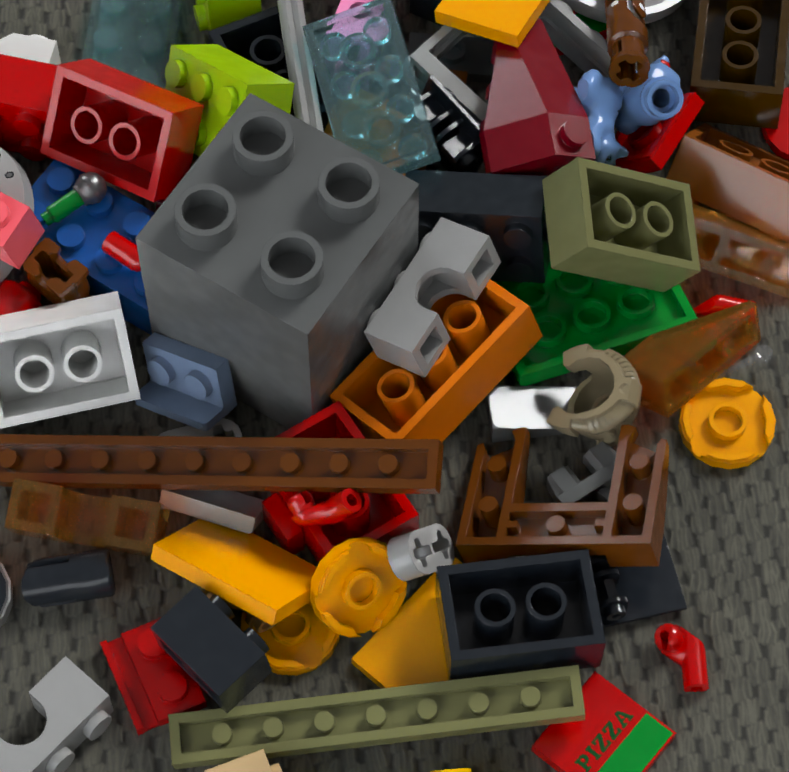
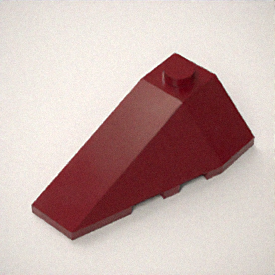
M537 19L518 48L494 41L491 63L494 65L491 83L486 88L485 95L488 106L486 118L481 122L479 133L486 173L549 176L577 157L595 161L596 155L588 116L542 20Z

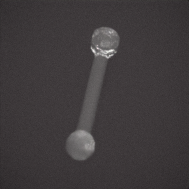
M758 345L753 355L702 379H689L685 384L686 393L688 395L699 394L703 389L697 386L705 381L726 378L758 362L762 364L768 363L772 359L773 351L767 345Z

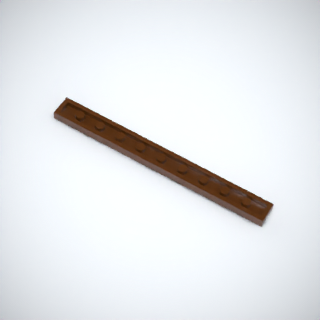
M0 434V486L303 492L307 490L309 492L335 493L352 488L358 493L440 494L444 445L439 439Z

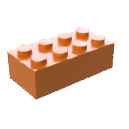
M491 279L477 300L461 294L446 295L438 299L430 310L439 314L451 339L425 378L378 358L373 350L329 397L333 403L340 401L366 439H439L443 442L543 337L530 306Z

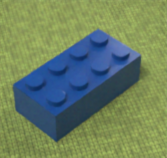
M54 159L31 186L34 197V214L45 229L36 245L44 238H50L61 247L60 255L66 263L78 260L88 268L89 275L86 279L90 285L89 294L96 296L118 291L124 319L152 335L141 271L135 272L103 252L101 248L105 238L113 231L136 244V236L155 213L107 185L106 196L101 202L88 204L87 206L82 205L60 222H54L47 226L40 214L46 211V207L71 191L79 176L85 173Z

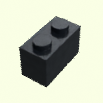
M195 586L150 628L159 646L228 713L272 672L266 657V653L270 649L252 628L248 627L243 632L231 621L235 614L218 595L214 594L208 598Z

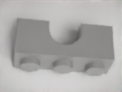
M443 217L439 219L433 230L422 239L419 251L406 270L397 276L393 289L386 300L369 318L364 334L378 358L424 378L427 376L451 339L439 314L430 309L438 299L449 294H461L477 300L501 263L489 235Z
M65 656L29 691L34 708L47 719L44 731L36 740L24 745H13L0 738V772L66 771L75 758L73 751L86 738L91 741L97 739L112 721L110 714L114 710L109 694Z

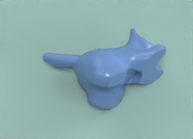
M591 69L582 75L578 81V87H574L588 116L596 155L595 161L614 166L618 158L629 155V151L617 142L614 135L615 120L622 107V97L627 86H618L612 82L611 78L604 77L596 69Z

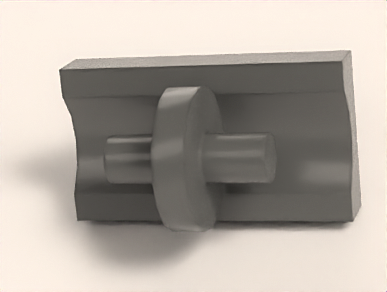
M603 441L589 449L583 456L582 463L592 475L583 481L577 478L568 465L562 466L547 477L546 488L555 503L608 502L616 451Z

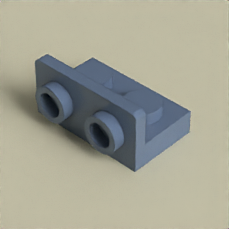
M156 332L142 342L150 381L139 390L141 399L135 400L136 405L201 431H209L237 406L228 359Z

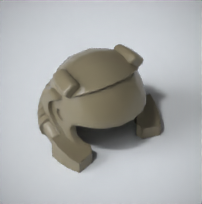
M583 344L564 351L563 365L569 371L576 373L587 370L592 374L574 390L569 399L567 412L557 406L552 409L546 422L559 432L569 436L578 437L580 434L595 439L597 444L603 441L610 447L618 445L621 425H632L640 410L642 385L635 368L624 356L611 349L596 350L589 344Z

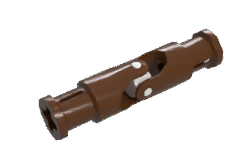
M605 0L607 52L611 57L608 68L609 77L618 86L632 88L642 85L648 79L650 62L646 56L649 48L648 31L644 18H646L645 0Z

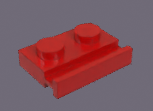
M160 618L121 633V637L109 642L107 640L100 642L102 652L138 736L155 727L169 723L168 714L198 711L207 707L199 685L159 646L150 627Z

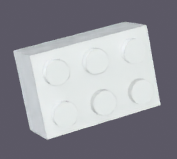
M118 291L0 315V429L141 399Z

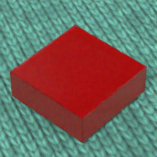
M275 493L261 501L264 521L282 548L294 555L302 551L305 546L303 528L292 521L291 517H293V514L288 509L281 495Z

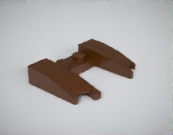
M629 424L621 425L608 502L524 503L530 447V433L527 427H520L512 431L515 438L514 448L489 457L484 443L477 445L456 540V547L464 563L588 549L589 555H605L610 567L659 566L668 487L669 445L667 440L661 438L657 443L656 452L635 444L639 435L636 427Z

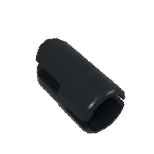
M100 548L34 560L27 565L22 578L21 591L24 599L32 606L50 607L113 596L115 594V581L109 550L107 548Z

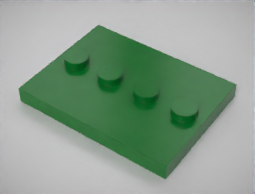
M550 256L545 283L494 281L530 306L543 335L512 368L519 386H528L571 372L563 365V352L578 345L589 344L596 350L611 349L623 356L698 332L699 319L680 284L665 292L555 270L551 269Z

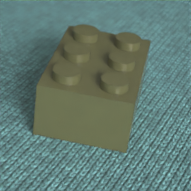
M580 157L575 158L542 180L551 269L665 292L701 272L690 184Z

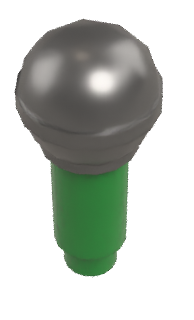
M96 172L81 174L76 180L75 185L72 186L73 189L46 207V211L40 214L45 224L50 226L54 222H60L82 205L87 206L88 204L101 202L107 192V185L103 177Z

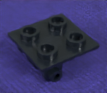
M432 74L429 76L421 95L415 91L403 102V105L407 108L406 115L421 130L427 127L424 131L427 138L436 137L433 142L436 146L433 155L448 171L478 173L484 162L479 137L481 123L474 120L459 104L454 93L444 87Z
M664 534L659 566L610 567L605 555H590L603 628L687 609Z

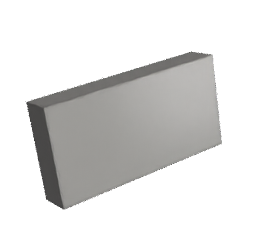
M162 489L159 500L161 507L244 533H253L264 519L261 502L263 500L236 491Z

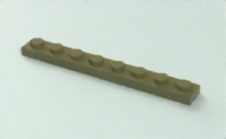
M579 665L235 706L228 713L222 708L168 714L171 760L175 770L223 764L264 749L268 759L583 721L586 717Z

